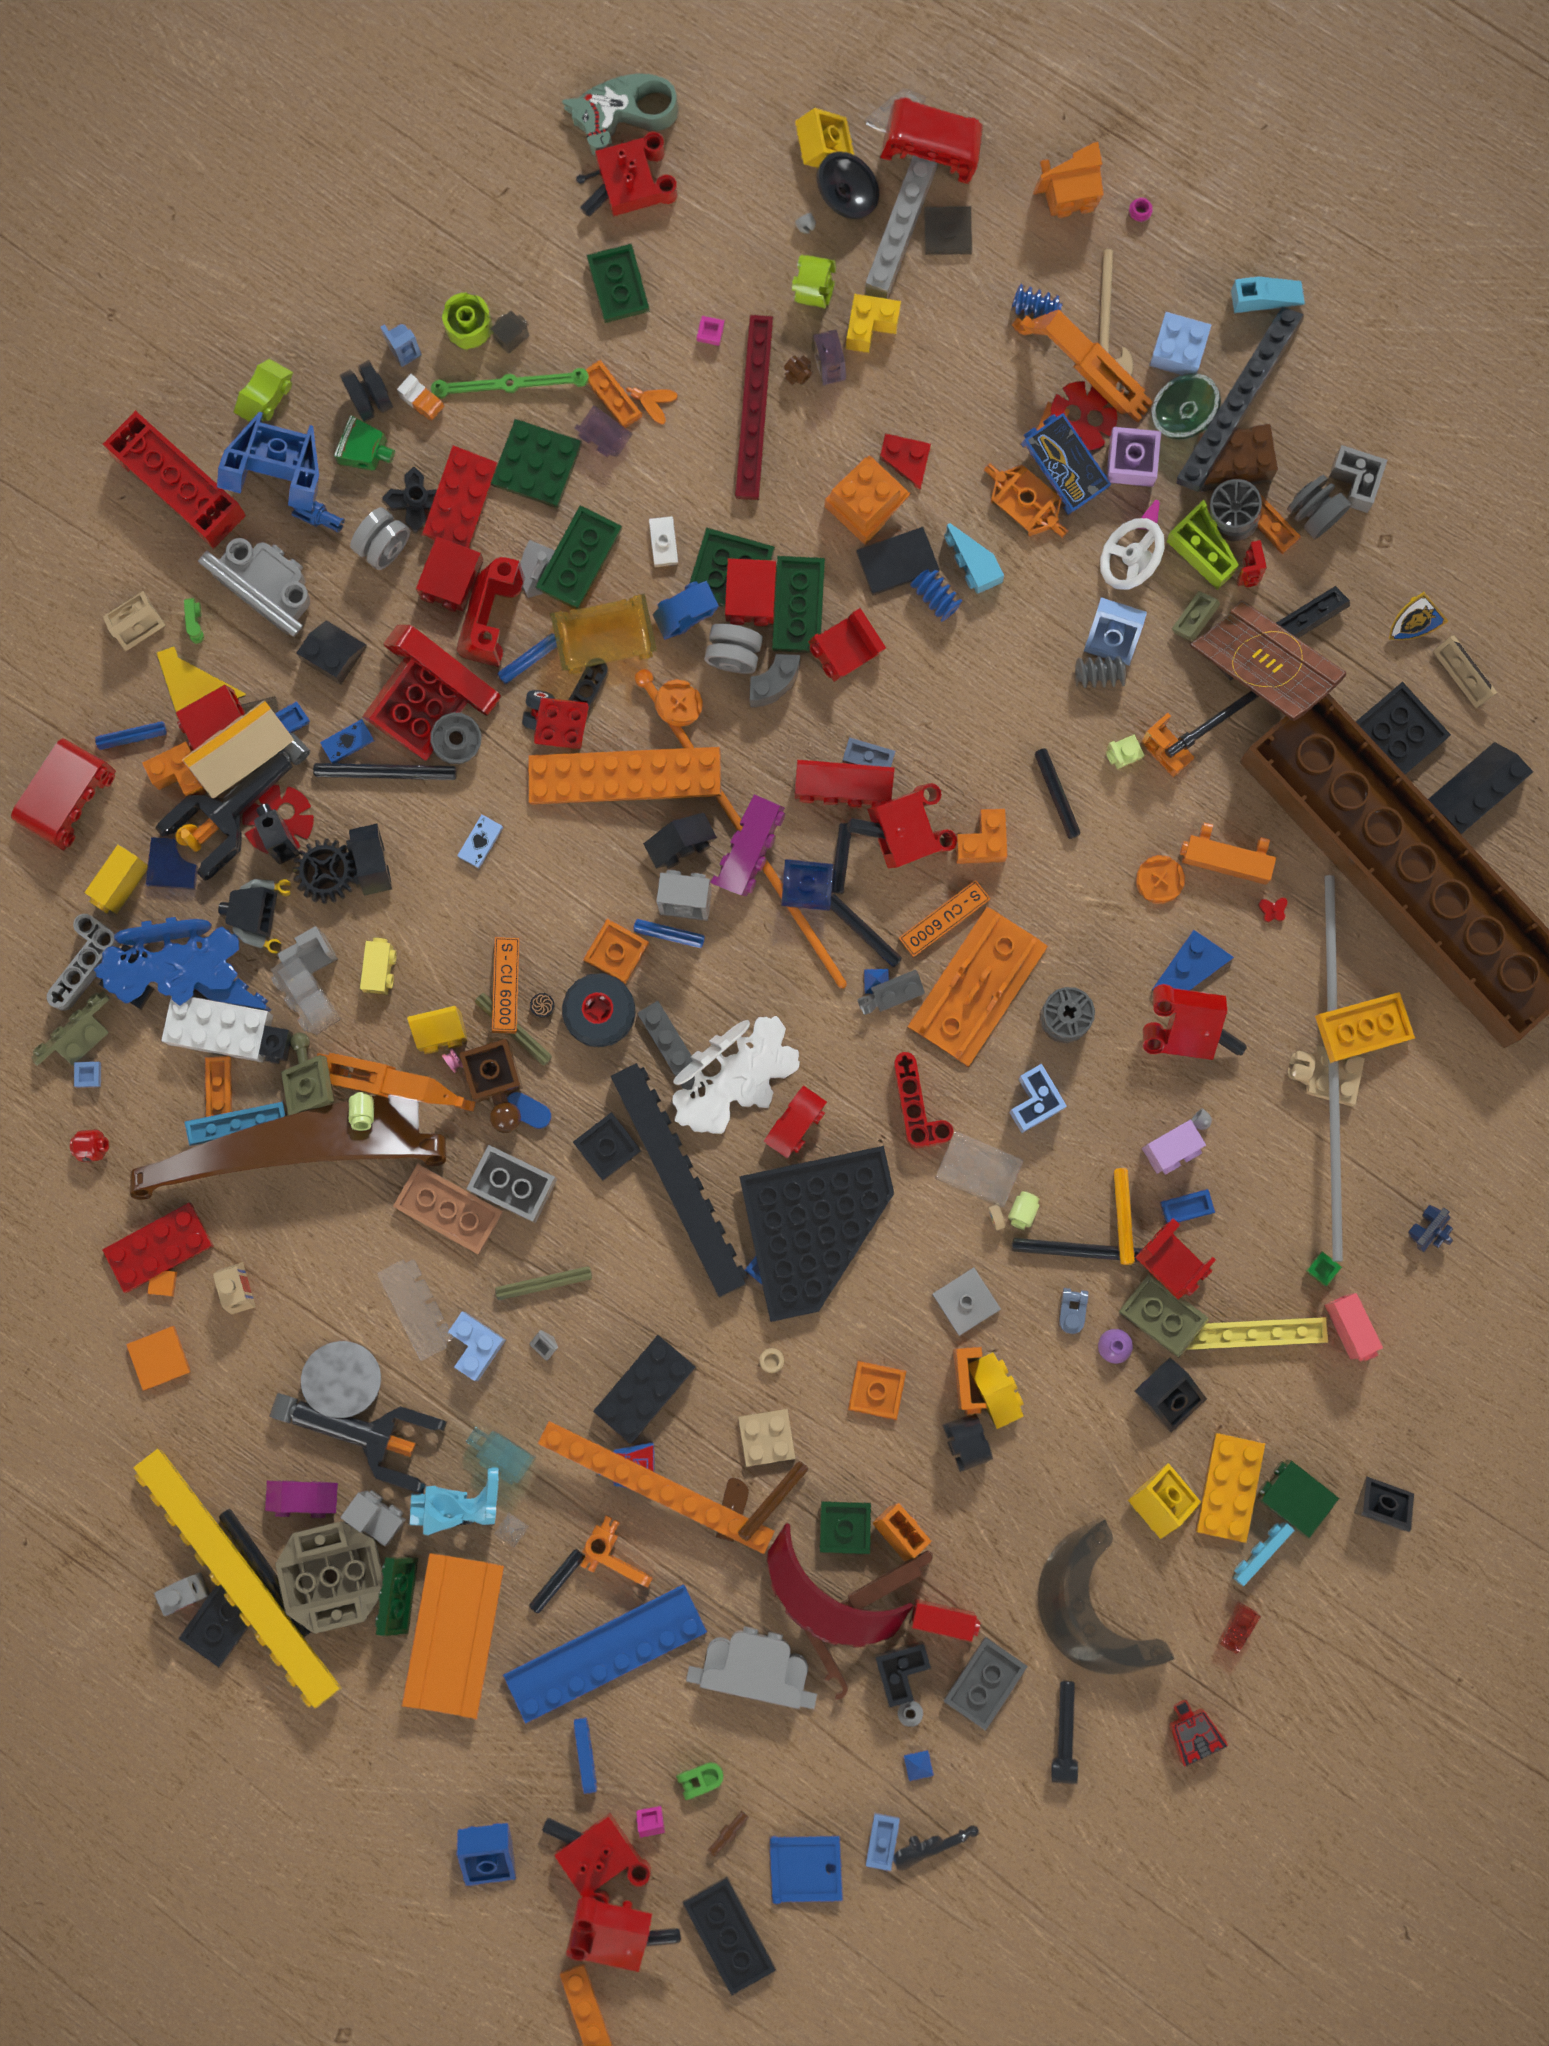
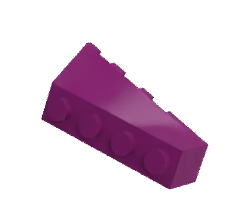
M753 795L740 821V826L743 828L733 835L730 841V848L732 850L726 856L723 855L719 864L721 872L718 877L713 876L711 884L741 896H747L748 893L753 892L757 882L755 876L758 870L761 871L766 862L764 855L767 848L770 849L774 844L776 827L781 826L784 821L785 813L783 811L785 807L758 795Z

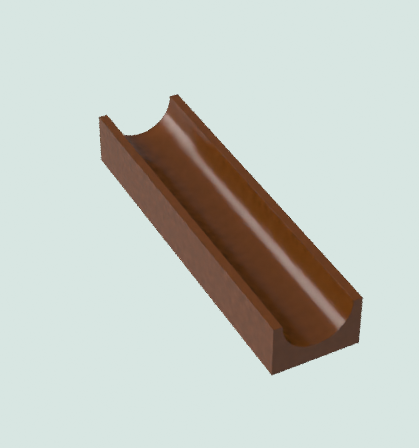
M1329 693L1295 721L1285 716L1246 751L1239 761L1503 1048L1520 1041L1549 1015V929Z

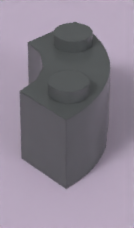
M776 654L774 663L768 671L758 676H751L750 707H762L774 703L791 689L798 676L800 655Z

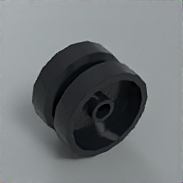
M369 360L358 365L362 381L359 382L352 370L339 375L363 422L375 418V412L370 403L374 401L376 407L382 413L393 408L388 396V390Z

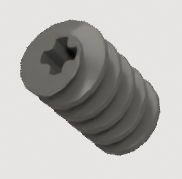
M1107 656L1104 664L1101 657H1097L1095 663H1093L1090 657H1087L1085 664L1082 658H1077L1075 663L1076 688L1079 682H1082L1083 687L1087 688L1088 681H1091L1093 688H1096L1098 681H1101L1102 686L1106 687L1108 680L1111 681L1113 687L1116 686L1117 680H1120L1122 686H1125L1126 667L1125 662H1122L1120 656H1116L1114 662H1112L1111 657Z

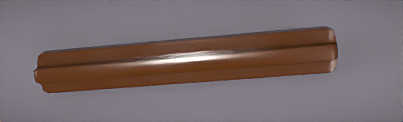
M799 1461L794 1465L741 1527L738 1535L742 1539L748 1541L806 1474L808 1467L803 1462Z

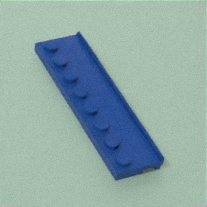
M683 1584L503 1674V1677L526 1724L707 1633V1630L686 1586Z

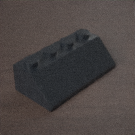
M1494 742L1428 798V800L1462 834L1529 777L1533 771L1517 753Z

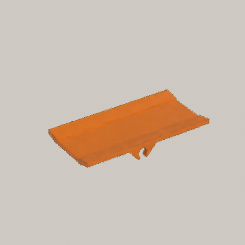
M986 907L907 1028L929 1040L969 1067L1048 946L998 912Z
M429 1554L404 1691L403 1707L442 1712L473 1719L478 1718L504 1571L503 1565L447 1555Z

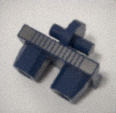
M1429 1205L1422 1214V1218L1431 1223L1428 1228L1424 1229L1415 1223L1408 1232L1409 1236L1417 1243L1418 1249L1423 1253L1432 1242L1436 1248H1439L1443 1242L1447 1245H1451L1453 1239L1449 1236L1453 1228L1450 1225L1444 1228L1451 1219L1448 1215L1450 1211L1444 1207L1440 1210Z

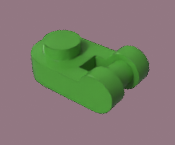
M194 598L184 599L187 634L193 643H201L204 640V634L198 624V617H202L200 602L196 603Z
M714 1762L705 1763L676 1775L678 1783H681L683 1786L685 1800L716 1789L720 1786L724 1777L721 1766ZM694 1777H698L700 1783L697 1787H694L691 1781Z

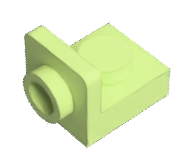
M1135 734L1118 742H1110L1107 747L1108 751H1106L1109 762L1115 764L1117 769L1140 760L1145 756Z

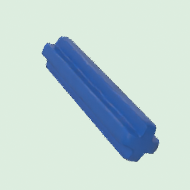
M551 633L499 671V678L504 684H507L559 646L560 640L554 633Z
M161 721L95 737L97 748L103 750L167 734L165 723Z
M636 919L633 930L635 933L697 948H702L705 937L702 934L641 919Z

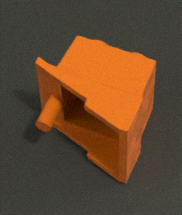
M1094 142L1073 153V158L1052 169L1049 159L1040 161L1042 175H1040L1033 192L1034 195L1046 194L1051 216L1058 215V218H1064L1072 215L1071 212L1081 211L1084 214L1095 210L1094 208H1097L1104 195L1100 172L1102 159L1098 142Z
M869 455L832 489L831 494L825 499V508L866 545L910 496V493Z

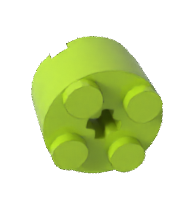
M800 255L798 260V277L794 276L792 282V291H796L794 300L800 304L826 308V305H829L834 290L835 281H832L831 273H836V262L831 259Z
M463 292L447 300L442 314V321L449 339L463 350L478 347L486 342L492 334V320L486 302L480 296Z

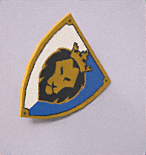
M1423 592L1417 597H1412L1410 602L1396 616L1391 626L1389 640L1416 639L1428 635L1449 621L1426 593Z

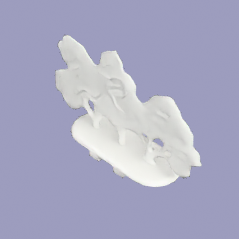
M777 1016L771 1019L759 1017L755 1021L754 1030L750 1037H741L750 1025L749 1020L742 1021L723 1036L715 1035L709 1041L711 1046L703 1053L697 1051L691 1056L693 1061L673 1081L674 1084L680 1085L695 1076L694 1085L691 1090H678L673 1095L672 1103L677 1109L675 1122H678L681 1126L689 1125L694 1132L703 1133L708 1131L712 1134H722L730 1120L729 1107L730 1102L733 1100H737L743 1107H751L753 1104H756L761 1108H769L773 1096V1091L769 1085L770 1078L785 1079L798 1070L800 1063L798 1061V1050L789 1046H781L786 1028ZM737 1041L738 1053L723 1057L721 1053ZM751 1042L753 1048L750 1049L746 1043ZM717 1058L721 1063L720 1072L713 1077L704 1076L701 1070ZM706 1080H712L713 1084L708 1085ZM703 1081L706 1091L705 1095L700 1097L698 1087L702 1086L700 1082ZM693 1091L695 1092V1098L690 1096Z

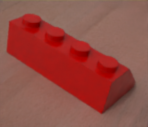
M797 759L795 799H799V802L814 803V800L823 801L826 805H838V802L848 803L847 805L850 807H862V804L874 807L892 800L895 767Z

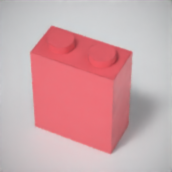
M1357 1293L1346 1294L1324 1305L1350 1359H1358L1360 1362L1378 1356L1377 1351L1382 1349L1383 1346Z

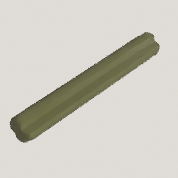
M482 993L476 998L475 1003L492 1018L493 1001L485 993ZM517 1024L516 1034L509 1035L542 1065H546L551 1060L552 1055Z
M582 1267L495 1288V1293L498 1300L508 1299L591 1280L592 1272L590 1267Z

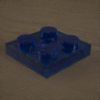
M785 859L781 906L830 911L833 864Z

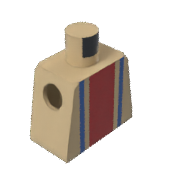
M243 1262L219 1269L213 1273L223 1309L233 1315L256 1307Z

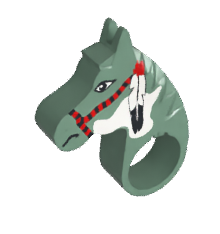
M630 74L616 77L589 89L579 98L562 100L563 105H565V111L572 114L574 125L579 126L586 133L590 151L594 156H596L595 151L613 146L611 137L614 135L618 123L623 122L649 131H661L671 126L679 113V104L674 86L665 78L652 74ZM652 93H662L671 99L669 107L657 115H648L641 112L637 108L638 101Z

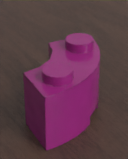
M267 1480L265 1511L275 1512L276 1517H290V1512L311 1513V1518H326V1513H336L338 1483Z

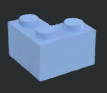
M1042 1064L1019 1077L1018 1080L1028 1095L1029 1100L1013 1108L1009 1113L1020 1132L1024 1133L1067 1107Z
M463 1311L448 1331V1333L468 1346L455 1365V1368L474 1381H479L506 1341V1339Z

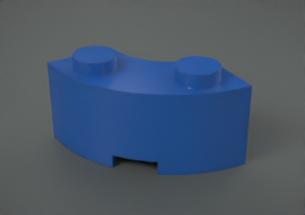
M707 581L699 584L698 582H692L684 587V591L657 604L658 609L653 613V617L664 640L683 634L696 623L713 616L719 606Z

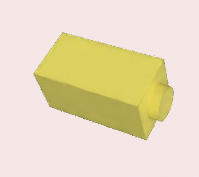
M373 938V941H366L360 989L365 993L388 995V990L393 987L394 975L390 973L391 965L396 963L397 952L393 950L394 947L390 943H387V939Z

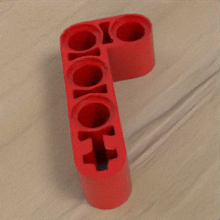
M909 1052L899 1053L894 1061V1072L908 1144L913 1148H924L947 1143L953 1136L954 1129L952 1125L945 1120L927 1122L916 1058ZM903 1058H906L907 1062H911L908 1067V1074H914V1076L900 1078V1076L905 1075L904 1067L899 1066ZM904 1083H913L916 1091L913 1094L905 1093L902 1089ZM910 1106L918 1107L920 1110L918 1118H910L907 1115V1109ZM939 1126L946 1127L949 1132L948 1137L944 1139L937 1137L935 1129ZM915 1130H920L924 1133V1140L920 1143L914 1142L911 1138V1133Z

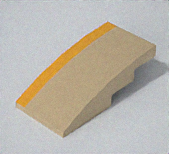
M262 701L244 716L237 718L225 729L218 731L182 760L210 797L214 798L293 742L294 739L266 701Z

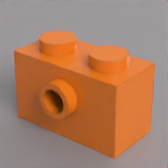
M900 1503L889 1506L872 1522L903 1561L914 1559L932 1542L918 1526L916 1520L906 1512Z

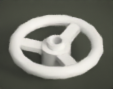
M1137 518L1122 524L1111 534L1104 545L1100 558L1101 574L1108 585L1115 589H1131L1141 585L1154 573L1161 562L1165 549L1164 534L1159 525L1147 518ZM1136 528H1146L1149 530L1140 543H1132L1127 547L1116 545L1119 539ZM1155 540V549L1151 553L1147 549ZM1111 554L1122 557L1124 564L1128 566L1126 580H1119L1112 575L1109 562Z

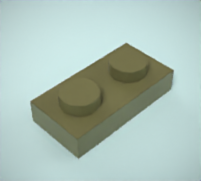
M1199 591L1172 627L1174 634L1193 642L1220 606L1218 599Z

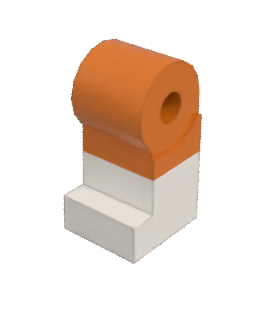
M412 374L397 389L402 400L430 421H433L445 407L440 399L419 383L418 379Z

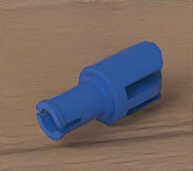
M316 500L312 512L293 507L294 510L291 513L292 516L317 527L322 524L337 533H340L344 526L341 523H345L344 518L328 512L326 506Z

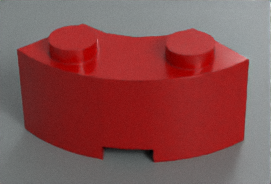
M803 1085L788 1104V1108L781 1118H778L763 1142L786 1158L793 1151L798 1153L806 1142L802 1139L813 1123L818 1125L824 1117L825 1112L822 1110L827 1101Z

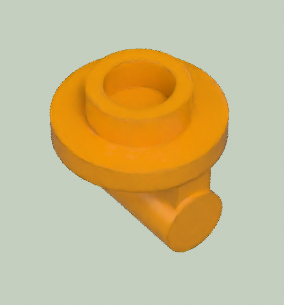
M187 824L177 830L175 838L180 845H189L194 852L199 851L202 847L192 835L198 829L195 825Z

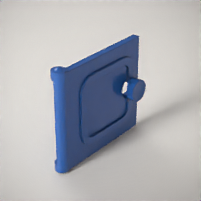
M840 1836L770 1837L772 1903L843 1901Z

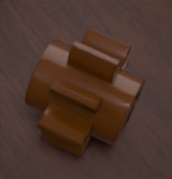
M804 355L801 358L797 356L791 357L783 368L786 371L785 379L792 385L796 382L803 385L813 373L810 369L812 362Z

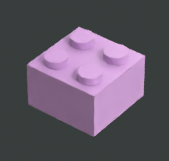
M1113 427L1110 436L1106 476L1109 482L1153 487L1157 479L1161 431Z
M1189 1120L1147 1144L1142 1150L1156 1174L1163 1171L1166 1175L1181 1166L1180 1160L1184 1159L1187 1163L1202 1154L1201 1148L1206 1146L1193 1122Z

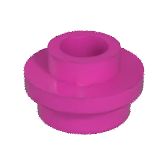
M1146 198L1135 199L1129 207L1130 216L1139 222L1148 220L1153 212L1152 204ZM1142 208L1145 212L1139 213L1137 209Z

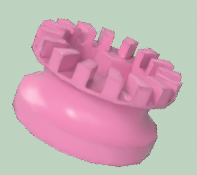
M451 1048L449 1054H443L442 1057L455 1073L457 1068H463V1065Z

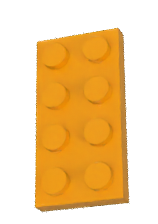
M1400 992L1315 1016L1330 1063L1415 1039Z
M1219 1433L1214 1434L1196 1532L1247 1543L1265 1443Z

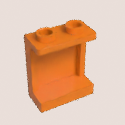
M982 1347L954 1349L958 1408L964 1410L965 1414L981 1413V1408H987L986 1403H971L968 1358L982 1357Z

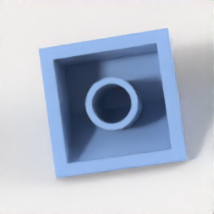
M1101 598L1084 652L1103 658L1109 656L1113 661L1116 656H1120L1122 662L1124 661L1126 665H1130L1147 612Z

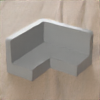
M316 926L295 937L296 944L278 953L281 962L286 965L295 982L338 960L325 934Z

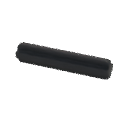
M848 823L839 824L831 893L834 894L844 893L851 833L848 832L847 828Z
M577 1549L572 1551L529 1604L531 1610L537 1614L543 1610L583 1561L585 1556Z

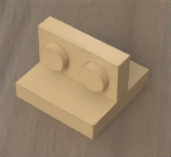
M144 591L103 616L109 632L118 640L125 651L166 626Z

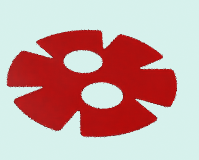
M1076 381L1065 385L1063 391L1069 400L1056 394L1051 405V415L1055 414L1056 417L1062 413L1065 415V410L1069 405L1077 406L1081 411L1080 418L1077 421H1068L1078 436L1082 437V442L1088 450L1102 447L1105 441L1099 431L1109 437L1111 436L1113 427L1117 426V410L1114 407L1103 408L1108 401L1093 386H1091L1088 395H1086L1085 381ZM1097 410L1102 414L1103 422L1101 425L1092 426L1088 422L1087 416L1090 411Z
M273 785L259 798V801L262 805L269 804L271 809H275L277 812L279 806L283 803L293 805L295 809L293 817L283 820L299 848L300 844L294 834L308 839L314 824L313 815L299 814L309 809L311 804L300 791L290 786L287 787L281 799L280 786ZM254 803L243 813V825H255L254 819L259 817L256 809L260 805ZM256 827L245 833L249 842L256 849L266 854L269 853Z

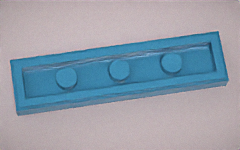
M283 1102L185 1121L189 1146L204 1144L225 1135L285 1117Z

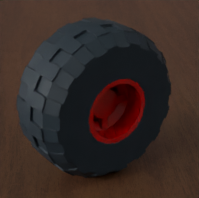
M602 973L589 974L575 981L567 990L562 1004L563 1020L570 1034L579 1042L597 1048L612 1046L624 1038L633 1026L636 1014L634 998L627 986L619 979Z

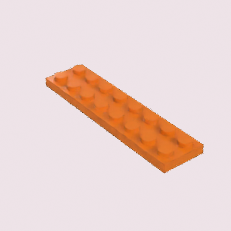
M720 747L529 755V803L531 805L721 796Z

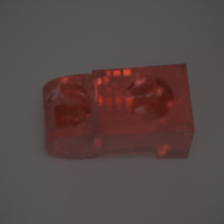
M1238 1601L1227 1626L1219 1638L1218 1644L1234 1654H1238L1260 1620L1261 1615Z

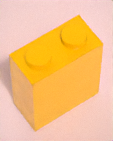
M117 845L84 892L91 897L88 902L106 914L110 910L117 914L149 866L125 848Z

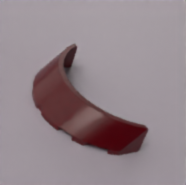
M787 1522L767 1551L766 1563H768L772 1582L771 1588L775 1597L778 1596L785 1607V1613L800 1628L809 1631L812 1636L827 1643L853 1645L852 1648L865 1647L866 1645L883 1640L886 1641L897 1633L914 1606L908 1603L893 1610L865 1611L849 1607L831 1598L812 1582L800 1565L792 1544L791 1525Z

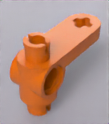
M606 1515L602 1525H596L582 1551L586 1556L580 1566L586 1569L588 1564L591 1563L588 1570L594 1573L600 1562L631 1580L649 1587L653 1577L610 1554L618 1538L615 1531L620 1522L614 1520L610 1526L612 1518ZM600 1539L604 1541L606 1549L603 1553H596L593 1550L592 1544L594 1540Z

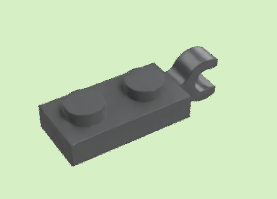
M913 970L871 987L873 994L861 997L857 1002L863 1014L866 1015L873 1012L876 1007L881 1012L925 994L917 970Z

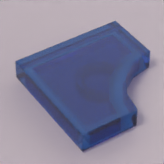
M151 837L146 885L195 890L198 866L185 861L181 857L177 847V840Z

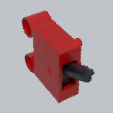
M582 1897L577 1901L566 1955L576 1961L586 1960L639 1972L645 1947L677 1944L681 1942V1932L678 1928L649 1931L653 1914L632 1909L633 1904L631 1901H624L621 1907L598 1902L590 1897Z

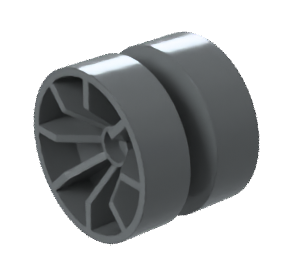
M1240 479L1228 480L1215 489L1210 502V515L1217 523V528L1223 539L1240 541L1248 538L1255 532L1259 525L1262 506L1260 493L1254 485Z

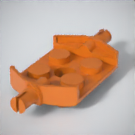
M991 463L985 467L984 472L995 481L990 503H996L1028 531L1029 536L1049 529L1054 530L1061 538L1068 533L1069 530L1058 522V513L1062 499L1024 465H1019L1006 471L1001 470V472ZM1023 493H1030L1034 500L1030 503H1024L1020 496Z

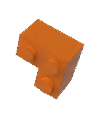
M187 742L142 762L151 783L158 790L178 781L185 796L204 795L207 793L182 760L192 752Z
M981 809L979 814L980 833L957 834V864L1005 862L1007 859L1005 809Z

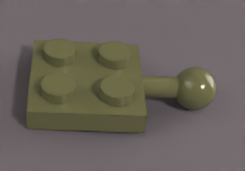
M301 1032L294 1034L291 1037L290 1045L292 1049L297 1051L299 1064L281 1072L288 1116L323 1107L334 1102L327 1058L319 1055L308 1060L306 1049L310 1045L309 1037Z

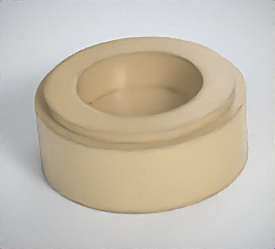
M999 1205L988 1207L995 1230L1005 1228V1221Z
M769 1348L762 1352L759 1363L765 1372L776 1373L782 1369L784 1357L779 1350Z

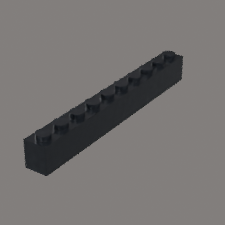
M636 1063L611 1075V1079L718 1297L721 1298L745 1286L744 1280L748 1278L742 1264L736 1265L733 1257L737 1256L731 1242L725 1243L722 1235L726 1234L720 1220L715 1222L711 1213L715 1212L709 1198L704 1200L700 1192L704 1190V1187L698 1176L693 1178L689 1170L693 1168V1165L688 1155L682 1156L678 1148L682 1146L677 1132L672 1134L668 1127L672 1122L666 1110L661 1112L657 1105L661 1100L655 1088L650 1090L646 1083L650 1078L645 1067L639 1068Z

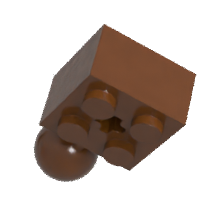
M502 1039L459 1053L472 1099L476 1103L491 1098L493 1100L494 1107L490 1113L492 1127L500 1133L515 1131L520 1125L521 1113L516 1105L508 1102L506 1094L523 1089L509 1041ZM489 1066L497 1069L493 1076L486 1074L489 1071Z

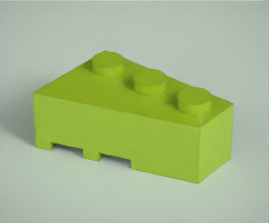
M1203 500L1169 533L1166 541L1218 590L1234 575L1239 565L1226 540L1222 538L1217 528L1218 525L1212 519Z

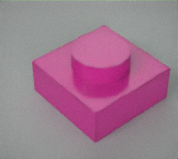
M701 316L697 341L720 346L725 320Z
M661 1806L636 1811L640 1838L665 1833Z

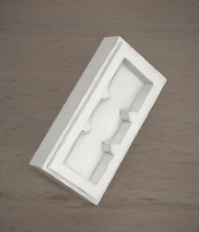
M673 516L649 519L654 566L678 565Z

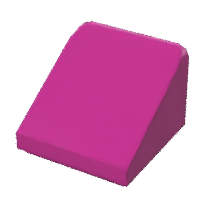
M1155 500L1141 518H1147L1158 523L1159 500Z

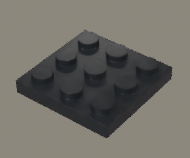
M1403 681L1356 721L1405 775L1451 736L1447 729Z

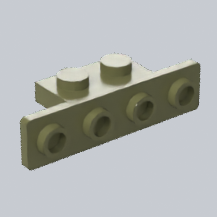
M104 990L100 994H93L88 999L86 1007L82 1010H76L69 1017L70 1021L64 1027L59 1026L51 1034L52 1038L48 1042L39 1044L33 1050L31 1057L33 1063L38 1066L54 1050L61 1054L72 1066L74 1062H78L109 1033L93 1016L110 999L108 994Z

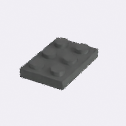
M984 1637L943 1701L984 1730H987L1028 1666L987 1637Z

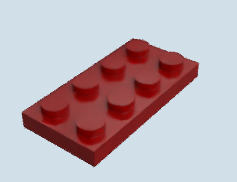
M452 445L422 535L434 540L436 537L469 548L498 462Z
M189 1202L107 1246L102 1251L123 1292L128 1293L145 1284L151 1278L164 1271L171 1270L214 1245L193 1204Z

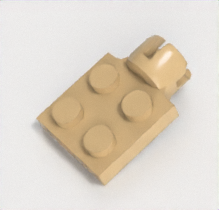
M1318 1045L1315 1047L1313 1054L1302 1051L1294 1053L1289 1062V1065L1293 1066V1069L1288 1068L1289 1078L1303 1082L1306 1085V1094L1329 1100V1063L1325 1047ZM1353 1056L1339 1060V1103L1351 1107L1356 1104L1365 1058Z

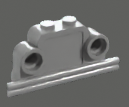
M237 538L229 542L226 552L220 559H217L208 551H205L203 556L199 558L198 562L208 569L216 580L286 635L290 634L295 637L303 627L297 620L310 605V596L305 587L306 581L301 573L303 567L294 559L287 560L283 556L285 553L273 544L271 547L266 543H259L252 548L247 540Z
M745 1626L743 1630L736 1631L732 1635L731 1640L724 1637L713 1639L707 1647L704 1669L689 1666L686 1679L687 1682L700 1684L701 1688L797 1709L800 1706L814 1709L817 1698L816 1693L803 1691L808 1672V1663L802 1655L797 1653L790 1654V1645L783 1639V1635L774 1632H768V1636L758 1634V1629Z

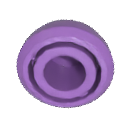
M1110 1329L1100 1337L1098 1350L1104 1360L1109 1363L1118 1364L1130 1357L1133 1343L1130 1336L1123 1330Z

